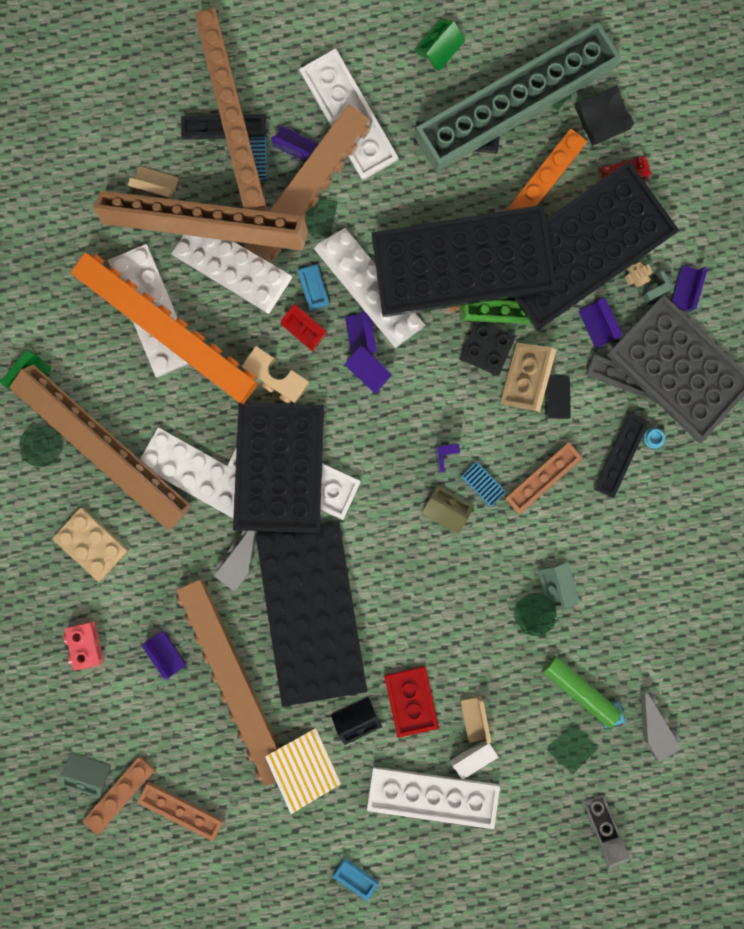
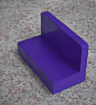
M281 126L277 136H272L271 138L273 147L304 162L308 160L319 145V143L284 126Z
M685 265L680 267L671 302L680 310L691 312L697 308L708 268L702 267L698 270Z
M605 297L579 310L581 319L595 348H599L623 336Z
M361 311V314L346 316L351 356L361 346L371 355L377 354L372 320L365 311Z
M363 346L359 347L344 364L375 394L379 392L392 376Z
M459 444L435 448L438 473L445 472L443 455L460 453Z
M164 630L141 645L165 681L187 665Z

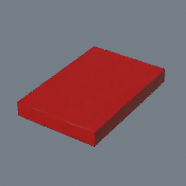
M420 666L384 674L397 738L439 729L426 667Z

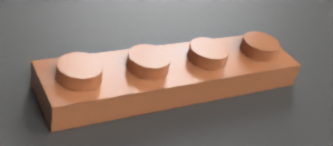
M567 442L504 499L517 514L522 513L582 459L581 455Z
M139 756L82 822L96 835H99L156 769Z
M149 781L137 802L212 842L224 821Z

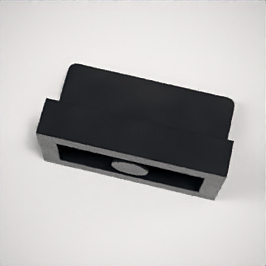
M550 375L545 390V419L571 418L570 377Z
M369 697L331 715L337 735L344 745L383 727Z

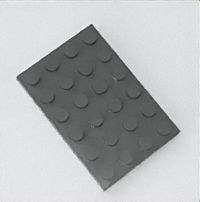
M662 295L607 354L616 365L698 443H702L744 396V370L665 295Z

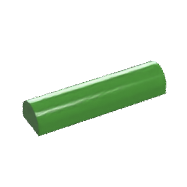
M495 300L462 305L459 310L461 321L532 324L517 302L512 300Z
M554 656L543 669L542 673L606 727L611 728L621 717V710L557 656Z

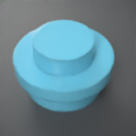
M650 428L644 433V443L649 448H659L665 442V434L659 428Z

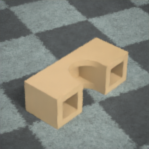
M255 346L242 365V368L249 370L256 378L264 382L262 387L272 393L275 390L280 393L279 398L287 404L291 402L297 404L309 386V381L292 370L284 379L277 380L272 378L270 368L275 359Z

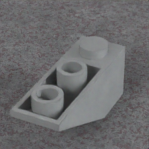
M243 531L241 533L243 539L240 543L237 544L235 542L228 551L230 556L227 560L222 559L215 568L218 571L215 577L234 592L250 573L257 531Z
M641 690L643 739L653 756L661 762L681 749L678 744L680 738L673 729L670 731L667 726L669 720L663 711H658L655 706L658 702L653 694H648L646 691Z
M604 795L584 801L608 869L628 862L630 857Z

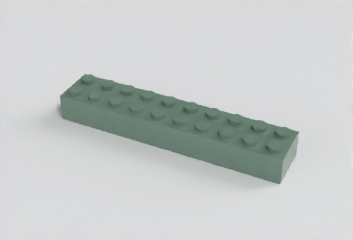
M598 22L417 126L414 138L437 173L616 68L621 57Z

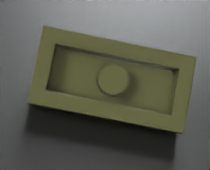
M437 485L422 514L458 534L467 522L474 505Z

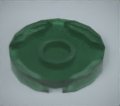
M46 425L28 428L19 441L22 458L28 464L35 467L52 465L59 459L62 453L63 442L60 435L55 429Z
M530 593L523 596L516 604L514 619L524 633L531 636H542L554 627L557 620V609L553 601L547 596L539 593Z

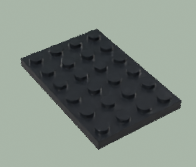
M238 402L233 531L320 533L324 405L252 402L242 404Z

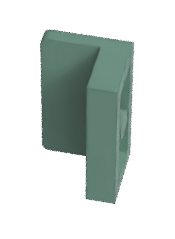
M569 562L538 570L549 611L565 610L580 602Z
M72 753L60 774V785L101 798L104 791V783L111 766Z

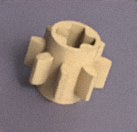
M639 262L627 269L629 274L625 276V279L629 286L634 284L638 288L651 281L649 276L653 271L649 264L643 266L642 262Z

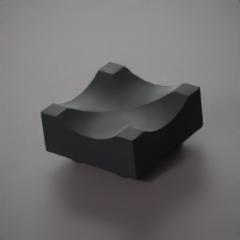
M617 85L599 95L578 102L575 107L592 146L624 133L634 125L632 117L625 108Z
M476 321L459 360L499 376L516 335L486 322Z

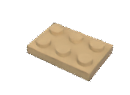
M516 343L500 404L540 412L556 349Z
M80 508L52 539L98 582H101L129 551L84 508Z

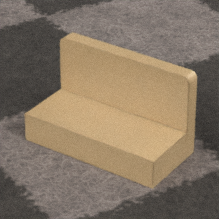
M138 167L135 179L130 177L128 187L134 192L155 198L173 200L179 179L175 176Z
M476 696L461 699L468 742L486 740L487 743H491L482 697Z

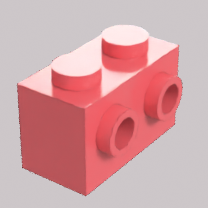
M95 621L65 628L64 642L69 647L68 661L73 666L74 671L98 666L104 662Z

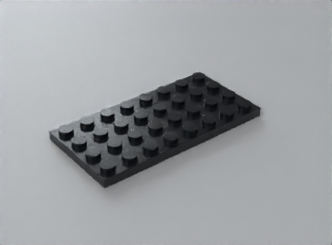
M630 161L546 219L557 290L514 297V300L534 328L539 331L680 231Z
M544 205L371 232L383 318L557 290Z
M340 522L321 524L320 533L275 532L257 535V549L282 707L368 692Z

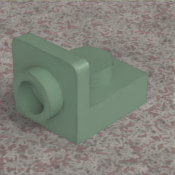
M664 270L655 275L658 283L646 289L647 293L642 296L646 304L673 289V281Z

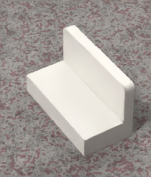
M482 740L451 759V764L463 780L497 759L498 756L491 744L487 743L486 740Z

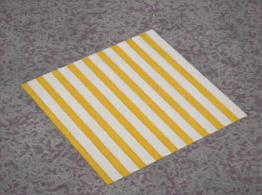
M316 728L265 756L291 814L341 784Z

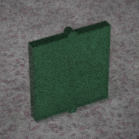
M319 196L317 204L313 208L310 207L305 213L307 214L305 222L308 233L311 236L318 235L329 238L338 202L323 199L322 196Z
M572 723L547 751L558 760L559 765L562 764L573 775L598 747L587 738L588 735L586 733L583 734Z

